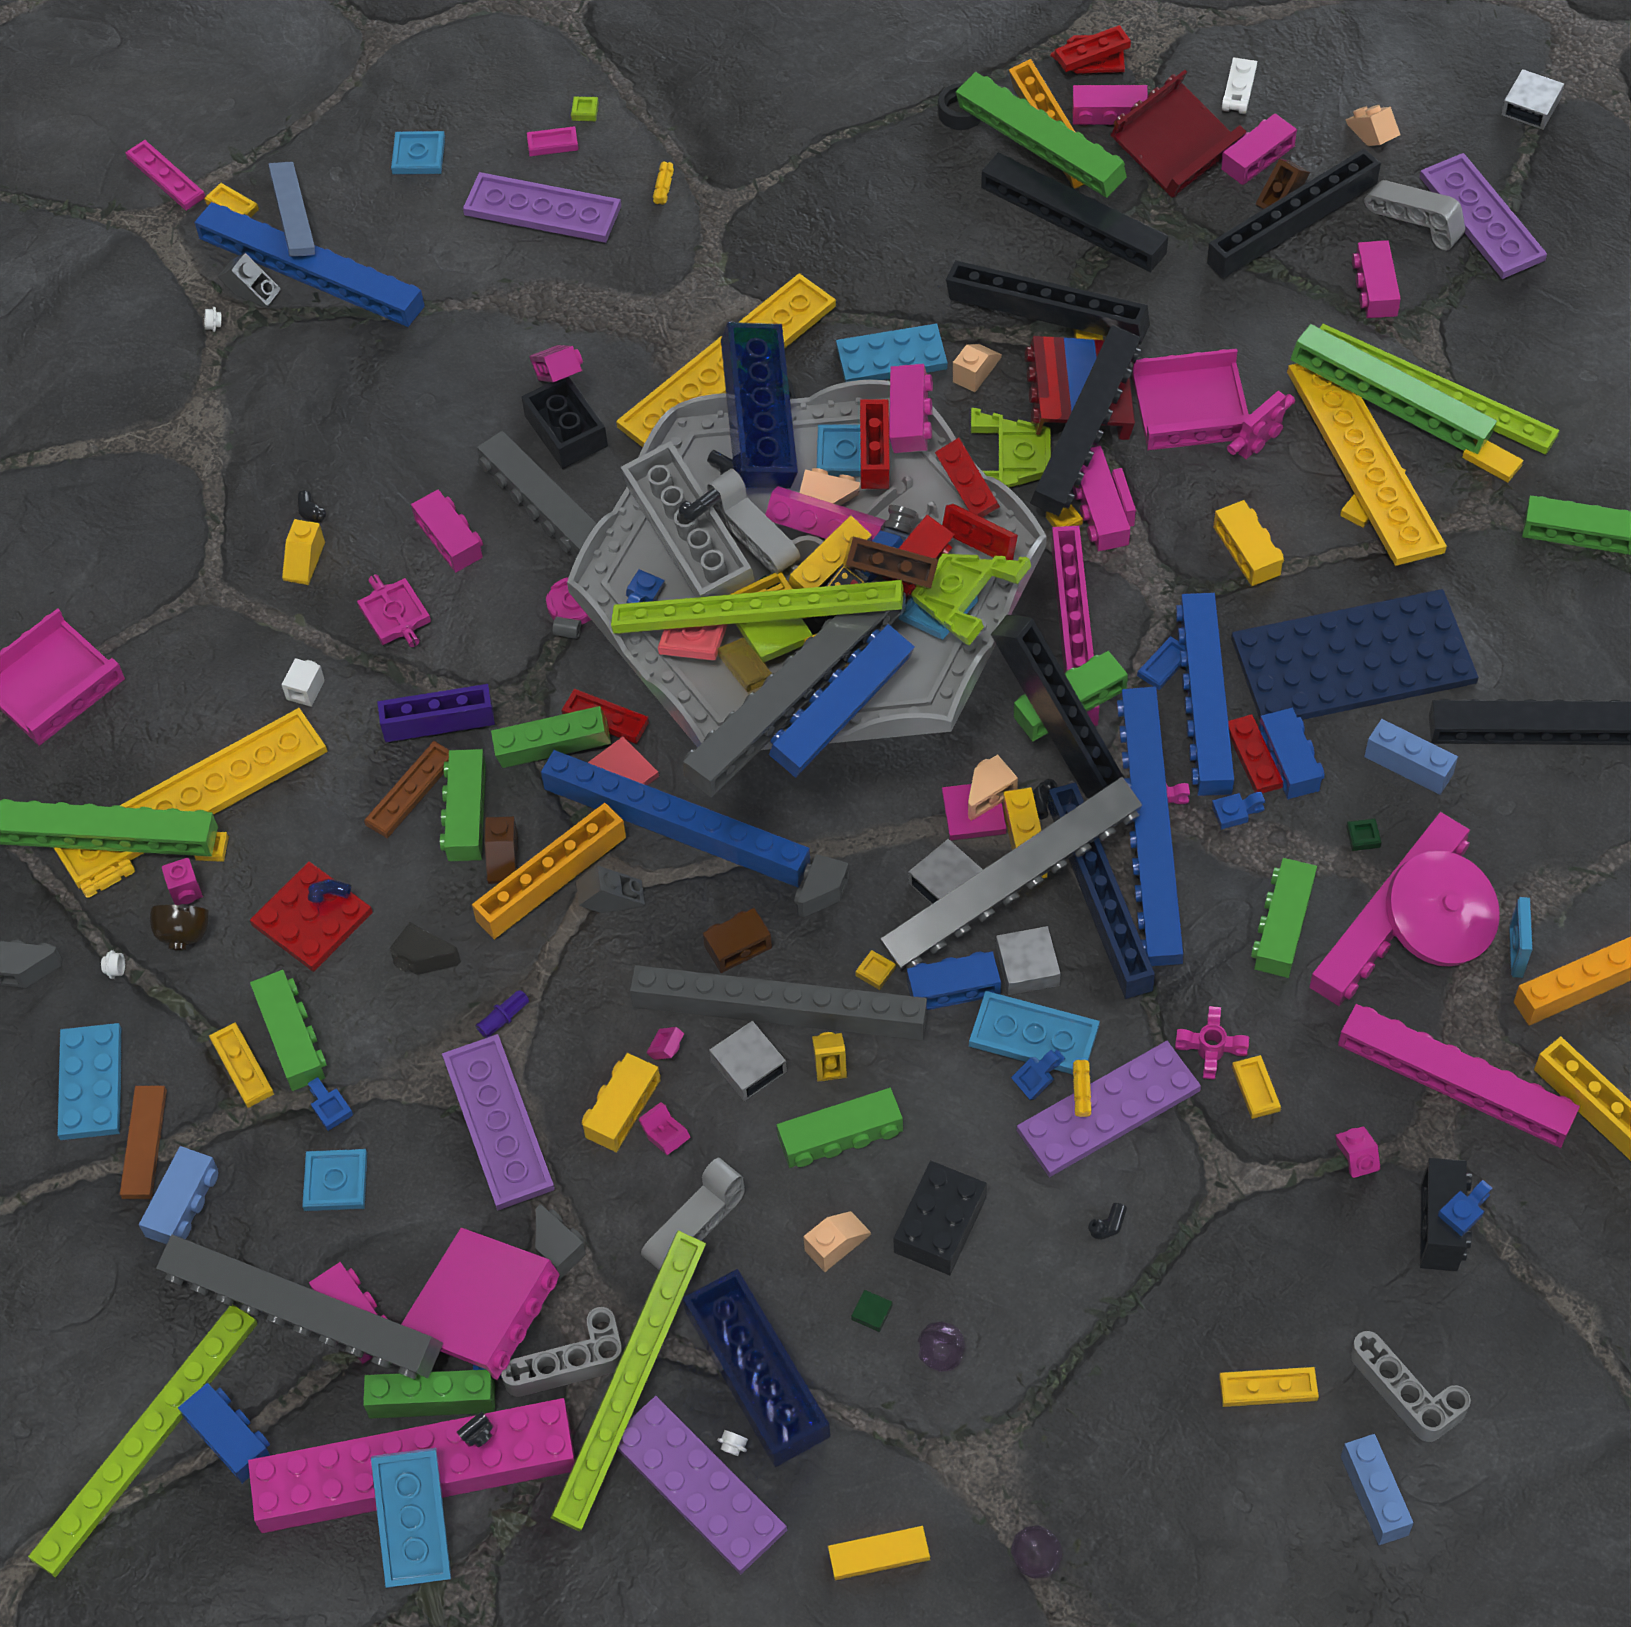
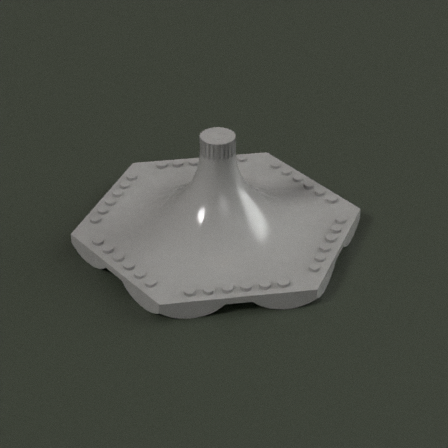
M857 380L844 382L820 390L808 398L766 401L756 396L737 393H720L692 398L677 404L665 412L649 434L639 457L671 441L705 494L708 492L707 484L720 476V468L707 462L710 452L716 450L736 462L738 474L745 484L747 498L766 514L771 493L777 486L800 493L805 469L812 471V468L817 467L818 425H860V399H888L890 417V381ZM933 406L932 415H928V422H931L932 439H927V451L894 453L889 439V489H861V476H852L856 479V482H860L859 494L841 506L884 520L889 519L888 509L891 504L912 509L917 513L915 519L911 520V533L926 515H929L942 525L946 505L955 504L968 510L935 454L937 450L956 438ZM977 465L976 467L1000 505L998 509L983 518L1018 535L1013 560L1018 561L1019 557H1027L1030 559L1031 568L1018 584L992 576L977 595L978 602L967 614L981 619L984 628L970 646L966 645L951 632L942 640L897 618L893 622L892 627L915 646L911 657L830 743L951 732L996 645L991 633L1006 615L1012 614L1046 547L1047 540L1042 527L1022 500L1005 484L993 477L986 476ZM626 487L613 511L605 515L596 524L584 542L567 581L568 591L698 748L710 731H716L724 723L725 718L730 712L737 711L750 693L758 691L763 686L766 678L770 674H775L783 667L785 660L790 655H795L802 647L761 664L735 623L727 625L716 660L660 655L658 645L664 629L613 634L611 628L613 606L615 604H627L628 596H626V590L638 569L665 580L664 588L655 601L696 598L632 493ZM774 523L795 544L800 553V560L782 571L786 580L789 581L790 574L826 539ZM727 528L751 566L755 582L765 575L773 574ZM954 538L949 544L953 547L950 554L978 555L979 559H993V557ZM911 595L906 598L905 603L912 597ZM810 617L807 619L802 618L813 635L822 629V626ZM809 703L803 710L805 711L811 705V703ZM789 722L783 730L786 731L792 724ZM769 742L761 750L771 749L773 744Z

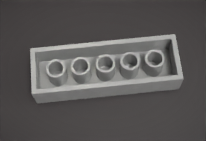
M671 441L621 466L628 489L696 598L729 595L755 582L751 566L713 506L693 521L685 520L684 516L679 514V507L683 502L689 501L692 504L704 495V492Z

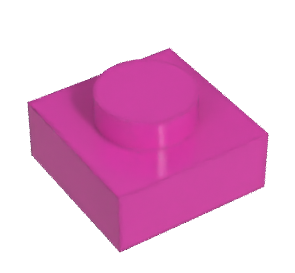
M677 1027L659 1029L647 1054L654 1060L672 1058L680 1048L679 1043L684 1033Z

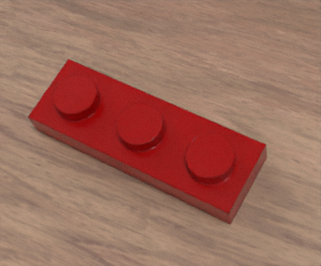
M1118 25L1055 49L1054 56L1064 71L1068 72L1131 48V40L1121 26Z
M960 438L955 439L935 452L970 512L983 518L1000 507Z
M955 504L946 505L942 525L955 534L954 539L993 558L994 556H1005L1006 560H1013L1017 534Z
M577 689L572 691L562 708V714L601 706L607 718L609 734L619 738L624 737L627 741L635 744L638 743L649 724L648 716Z
M1253 715L1228 721L1230 740L1254 792H1262L1263 794L1282 788V777Z

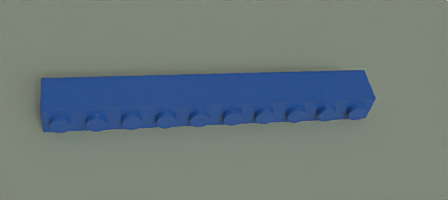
M211 202L195 221L199 239L239 256L246 253L257 264L406 327L411 325L425 307L421 289L415 285L401 282L393 276H387L376 271L372 267H366L350 258L339 256L329 249H323L314 245L315 255L289 256L284 232L271 227L267 223L251 219L245 214L234 212L226 206H220Z
M1156 687L1122 689V700H1117L1118 717H1124L1125 726H1119L1121 743H1126L1127 752H1122L1123 769H1129L1130 777L1124 779L1142 804L1141 809L1138 811L1140 816L1132 821L1134 822L1135 831H1129L1131 849L1136 848L1137 858H1132L1133 875H1139L1140 885H1135L1136 903L1142 902V912H1137L1138 929H1144L1145 939L1141 940L1151 966L1183 964V947Z
M553 750L541 771L544 789L594 809L606 803L617 815L627 822L799 888L804 878L807 864H810V849L806 846L556 750Z

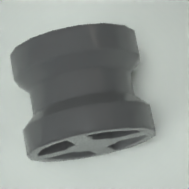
M889 505V519L885 521L883 527L910 535L912 531L910 526L911 520L915 519L917 512L906 507Z

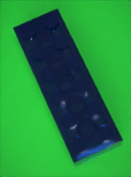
M727 322L721 337L733 468L742 478L745 488H776L779 486L791 489L797 476L798 468L782 324Z
M738 1269L683 1297L685 1313L774 1467L830 1438L829 1422Z

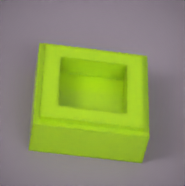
M574 97L571 112L572 121H596L599 105L598 97Z

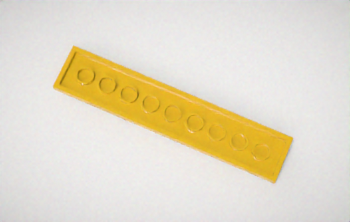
M800 273L797 274L616 421L617 428L643 447L656 423L670 408L700 396L731 393L835 308L836 299Z
M1297 363L1288 365L1287 373L1394 565L1397 566L1444 554L1447 548L1444 540L1362 397Z
M297 708L119 806L125 808L149 807L158 810L170 808L180 811L204 810L212 812L214 815L328 751L301 709ZM54 848L78 889H80L82 882L87 879L93 880L94 875L113 865L114 867L118 866L117 863L123 859L128 858L131 861L143 854L142 852Z

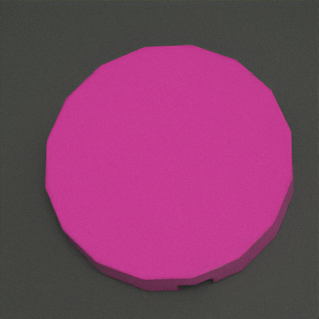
M563 578L554 583L549 594L547 593L548 613L553 620H555L556 616L581 620L583 625L591 619L569 593L567 586L568 578Z

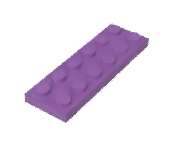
M1464 153L1421 170L1420 179L1431 192L1450 196L1461 204L1465 234L1502 279L1546 261L1547 253Z
M479 172L463 207V212L465 216L606 243L620 211L621 199Z
M496 1034L442 1053L497 1211L554 1191L552 1179L499 1035Z
M1165 1041L1091 1083V1115L1089 1117H1077L1075 1115L1073 1093L1017 1125L1016 1131L1050 1178L1200 1092L1201 1085L1170 1043Z
M657 1396L650 1400L629 1420L617 1450L740 1575L787 1531V1526Z

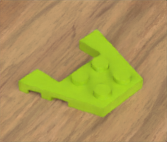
M971 408V433L999 434V471H983L984 474L999 480L1008 488L1041 479L1051 457L1050 427L1043 426L1040 435H1036L1035 424L1019 419L1017 422L1003 419V415L997 413L988 415L981 413V409Z
M942 554L938 559L931 588L916 587L911 595L916 604L962 642L970 646L984 626L981 619L965 614L964 611L992 576L1018 584L1031 568V562L1027 557H1019L1018 561L1006 560L1005 556H994L991 560L979 559L978 555Z

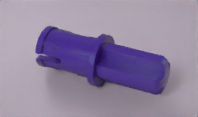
M521 990L516 991L500 1006L496 1004L494 1010L475 1025L479 1033L484 1038H488L506 1023L510 1024L512 1022L510 1018L529 1003L527 995Z

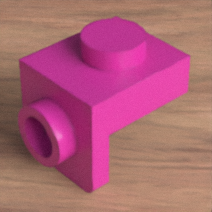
M189 858L162 866L165 881L175 905L190 904L196 899L203 897Z
M662 1102L639 1118V1122L648 1140L666 1155L691 1138L687 1129L671 1117L666 1105Z
M1364 1126L1336 1134L1337 1146L1347 1158L1349 1173L1353 1178L1380 1170L1378 1145Z

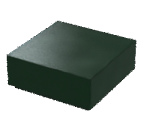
M1376 818L1347 822L1346 828L1352 851L1381 847L1382 842Z
M864 1290L851 1315V1320L880 1332L893 1306V1302Z

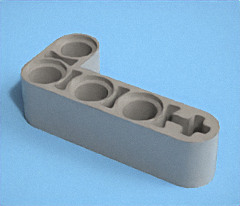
M1382 180L1364 199L1366 207L1375 214L1429 227L1433 243L1442 250H1450L1465 233L1461 204L1450 196Z
M734 469L726 471L707 484L708 491L716 489L721 495V500L713 508L723 524L772 573L779 574L800 560V553L795 544L747 498L745 484Z
M721 1158L714 1159L706 1167L702 1175L703 1186L644 1245L641 1255L658 1270H660L675 1233L678 1230L702 1241L742 1199L745 1192L743 1177Z
M597 1307L589 1312L587 1316L589 1340L510 1360L507 1368L501 1373L507 1392L512 1396L521 1397L614 1373L623 1351L612 1311L605 1307ZM600 1322L609 1323V1326L603 1330L595 1328ZM607 1350L616 1352L611 1358L602 1357V1354ZM574 1359H585V1362L580 1366L571 1365ZM546 1366L555 1367L554 1371L549 1374L540 1373ZM533 1370L535 1377L531 1378L530 1371ZM520 1375V1380L514 1381V1376Z
M1363 1331L1355 1337L1350 1353L1353 1364L1419 1439L1425 1442H1433L1465 1418L1471 1402L1470 1395L1466 1389L1457 1385L1450 1386L1433 1398L1377 1334L1371 1331ZM1380 1371H1391L1395 1377L1385 1378L1381 1375ZM1401 1395H1412L1416 1402L1408 1403L1402 1399ZM1447 1401H1457L1461 1408L1453 1409L1447 1404ZM1425 1418L1432 1419L1436 1422L1437 1427H1428L1422 1420Z

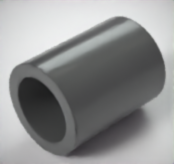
M556 616L553 623V635L578 639L581 633V620Z

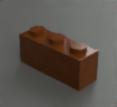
M853 536L850 537L843 566L892 580H902L903 583L930 589L939 560Z

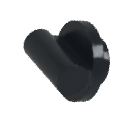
M481 1411L461 1427L457 1434L468 1447L475 1444L478 1448L492 1437L490 1431L494 1426Z

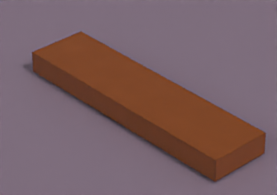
M433 741L364 820L365 825L388 839L444 774V761H449V749Z
M135 1086L120 1189L122 1199H152L167 1092L165 1086Z

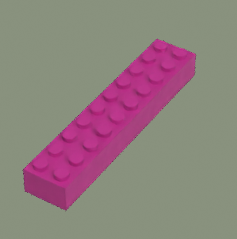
M562 1398L485 1413L489 1422L494 1427L490 1431L492 1437L478 1448L475 1444L468 1447L457 1434L461 1427L475 1417L470 1416L248 1460L254 1521L261 1533H267L377 1511L371 1457L375 1455L437 1448L442 1498L569 1473L576 1459L565 1400Z

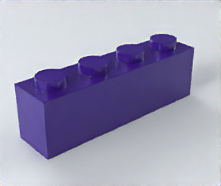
M488 684L377 701L380 726L385 742L495 725L493 704Z

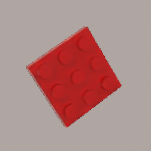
M309 861L250 919V923L255 929L314 972L373 911L371 906Z

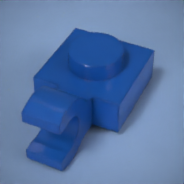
M638 569L626 590V596H628L627 603L655 601L664 588L665 580Z
M1255 792L1242 800L1240 793L1212 800V808L1221 830L1247 823L1249 819L1248 814L1259 813L1265 810L1263 806L1265 799L1262 792Z
M1050 1050L1040 1061L1036 1057H1031L1011 1078L1029 1100H1034L1054 1080L1049 1072L1058 1067L1066 1058L1059 1050L1055 1052Z
M318 1077L307 1083L311 1088L312 1095L316 1099L315 1102L311 1103L312 1109L327 1131L353 1116L352 1110L337 1088L328 1093Z
M1482 1180L1468 1197L1459 1191L1439 1211L1438 1216L1459 1235L1463 1236L1483 1217L1484 1211L1479 1206L1489 1198V1192L1492 1190V1187Z

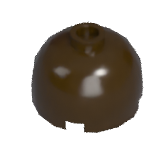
M179 905L152 906L150 913L152 932L160 942L169 944L168 949L186 950V945L197 943L206 933L209 910L196 906H189V909L179 908Z

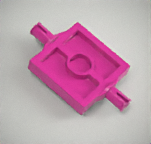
M1280 391L1272 395L1243 420L1242 430L1237 439L1227 446L1228 452L1232 455L1238 452L1245 459L1249 458L1253 453L1260 452L1269 439L1276 438L1282 431L1283 416L1285 411L1295 403L1294 397L1290 394L1285 396Z
M374 575V579L371 576L368 582L372 585L374 591L369 596L358 600L357 603L381 644L385 645L404 636L410 647H414V643L417 646L420 640L413 631L430 623L431 619L406 578L394 584L384 585L378 575Z

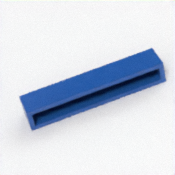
M889 624L882 631L876 629L867 639L866 643L868 645L863 651L858 648L848 659L849 665L843 671L839 668L828 680L830 685L824 691L820 688L809 700L811 705L805 711L799 709L790 720L792 725L786 731L780 729L771 739L770 743L773 745L769 755L795 778L911 657L915 646Z

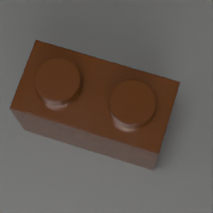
M755 908L741 911L734 915L732 919L722 924H714L703 933L704 946L720 973L772 948L771 934Z

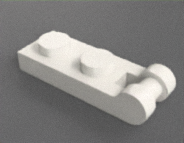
M1233 58L1223 98L1222 111L1237 110L1240 114L1247 113L1257 61Z

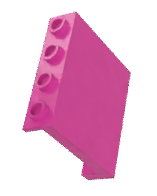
M1237 349L1143 358L1136 360L1135 364L1133 363L1132 379L1147 450L1228 442L1237 439L1242 430L1243 420L1250 415L1248 414L1236 363Z
M57 608L51 614L46 615L42 621L29 631L24 632L8 647L0 651V710L40 746L125 680L119 663L113 658L110 660L106 659L64 620L61 611Z
M460 1228L401 1325L443 1342L440 1352L482 1367L490 1373L493 1379L498 1380L502 1371L509 1365L510 1358L517 1346L524 1340L526 1331L533 1319L540 1313L542 1304L548 1294L555 1288L560 1274L547 1258Z

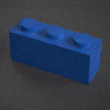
M1293 707L1262 715L1260 717L1259 730L1282 777V788L1287 799L1320 791L1321 781L1324 779V770L1321 763H1317L1314 758V747L1311 740H1307L1304 735L1305 728L1301 717L1296 716Z
M975 952L967 957L957 959L950 957L943 959L941 962L932 964L919 963L912 968H907V985L910 996L927 998V1010L981 1000L984 997L985 991L1001 994V980L993 952Z
M206 1383L181 1404L178 1409L188 1424L243 1484L250 1478L248 1460L270 1456L267 1450L270 1443L260 1431L254 1434L247 1427L251 1422L240 1409L234 1412L228 1406L231 1400L220 1387L215 1391L209 1383Z

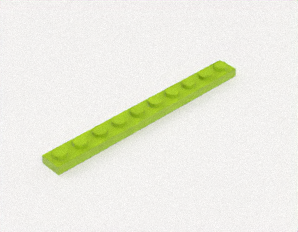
M1322 324L1320 329L1497 420L1493 431L1545 455L1558 437L1559 430L1328 325Z
M902 580L615 604L613 606L611 628L613 634L900 610L903 606Z
M679 1230L675 1233L550 1517L551 1519L577 1531L582 1530L706 1243Z
M235 1305L228 1307L28 1557L32 1562L56 1578L182 1420L183 1416L178 1407L206 1383L210 1385L257 1326L256 1319Z

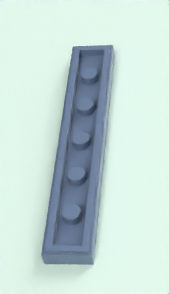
M268 163L289 256L315 255V246L294 163Z

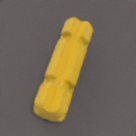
M662 162L660 164V172L658 173L655 185L656 189L653 193V202L655 204L664 205L667 201L671 177L674 172L671 162Z
M125 858L117 863L118 866L114 867L113 865L94 875L93 880H85L80 884L83 894L90 898L97 894L96 890L100 889L102 891L122 880L121 876L127 877L135 872L133 864L128 858Z
M1075 1060L1073 1062L1075 1115L1077 1117H1089L1091 1115L1090 1067L1087 1060Z

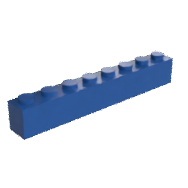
M1215 593L1182 594L1181 604L1176 605V621H1181L1182 628H1178L1179 644H1184L1185 650L1180 651V666L1186 668V674H1182L1183 690H1188V697L1184 699L1185 714L1190 713L1191 719L1187 720V737H1192L1193 744H1189L1190 761H1195V768L1191 769L1192 785H1197L1198 796L1232 795L1234 773Z

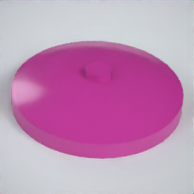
M1428 851L1404 863L1391 879L1386 897L1389 922L1399 941L1416 957L1438 966H1457L1478 957L1491 945L1499 926V904L1490 881L1470 860L1452 852Z

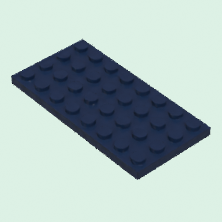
M1443 589L1235 631L1231 635V640L1259 719L1262 715L1293 707L1296 716L1304 720L1477 684L1479 678Z

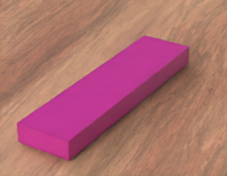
M146 140L125 152L128 160L183 209L188 210L205 198L203 190Z

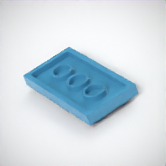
M937 323L836 340V348L845 382L890 379L891 366L924 364L926 373L947 369V359Z
M985 991L969 1040V1047L1027 1062L1031 1057H1036L1040 1061L1050 1050L1054 1052L1059 1050L1066 1059L1054 1070L1073 1074V1062L1075 1060H1087L1089 1062L1100 1021Z
M120 1024L60 1029L59 1139L68 1140L120 1134Z
M437 1448L372 1456L371 1464L386 1588L451 1579Z

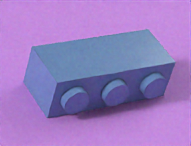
M1383 719L1380 720L1369 737L1364 756L1441 795L1453 776L1458 756Z
M181 1146L179 1147L139 1223L145 1237L164 1244L168 1243L171 1234L183 1239L188 1237L195 1214L202 1210L205 1203V1195L209 1187H213L218 1178V1168L212 1157Z
M1372 1434L1345 1443L1341 1459L1378 1545L1409 1536L1414 1522L1376 1435Z

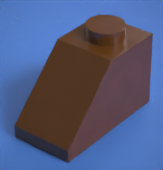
M1279 158L1255 204L1263 209L1267 208L1303 186L1310 172L1289 160Z
M514 816L486 817L487 881L488 884H499L517 870L518 832Z

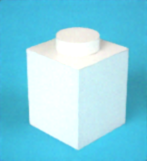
M295 658L281 685L286 700L312 707L325 679L320 665L310 660L303 661Z

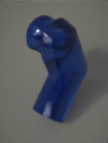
M332 879L312 883L308 888L309 894L307 898L315 903L323 901V894H333L348 898L351 893V885Z

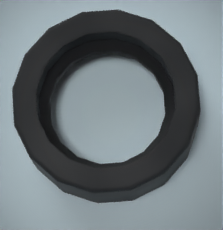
M964 83L952 84L946 87L938 98L939 119L945 126L951 129L967 130L981 122L980 119L968 112H956L947 107L949 104L958 101L956 91Z

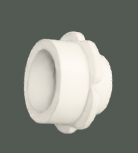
M215 307L213 309H205V330H213L215 332L216 327H221V312H216Z
M113 950L108 952L106 956H103L101 960L102 972L107 974L110 979H114L115 976H122L125 971L123 954L115 953Z
M724 1430L722 1438L717 1439L718 1442L722 1443L721 1450L738 1456L740 1451H747L745 1446L748 1439Z

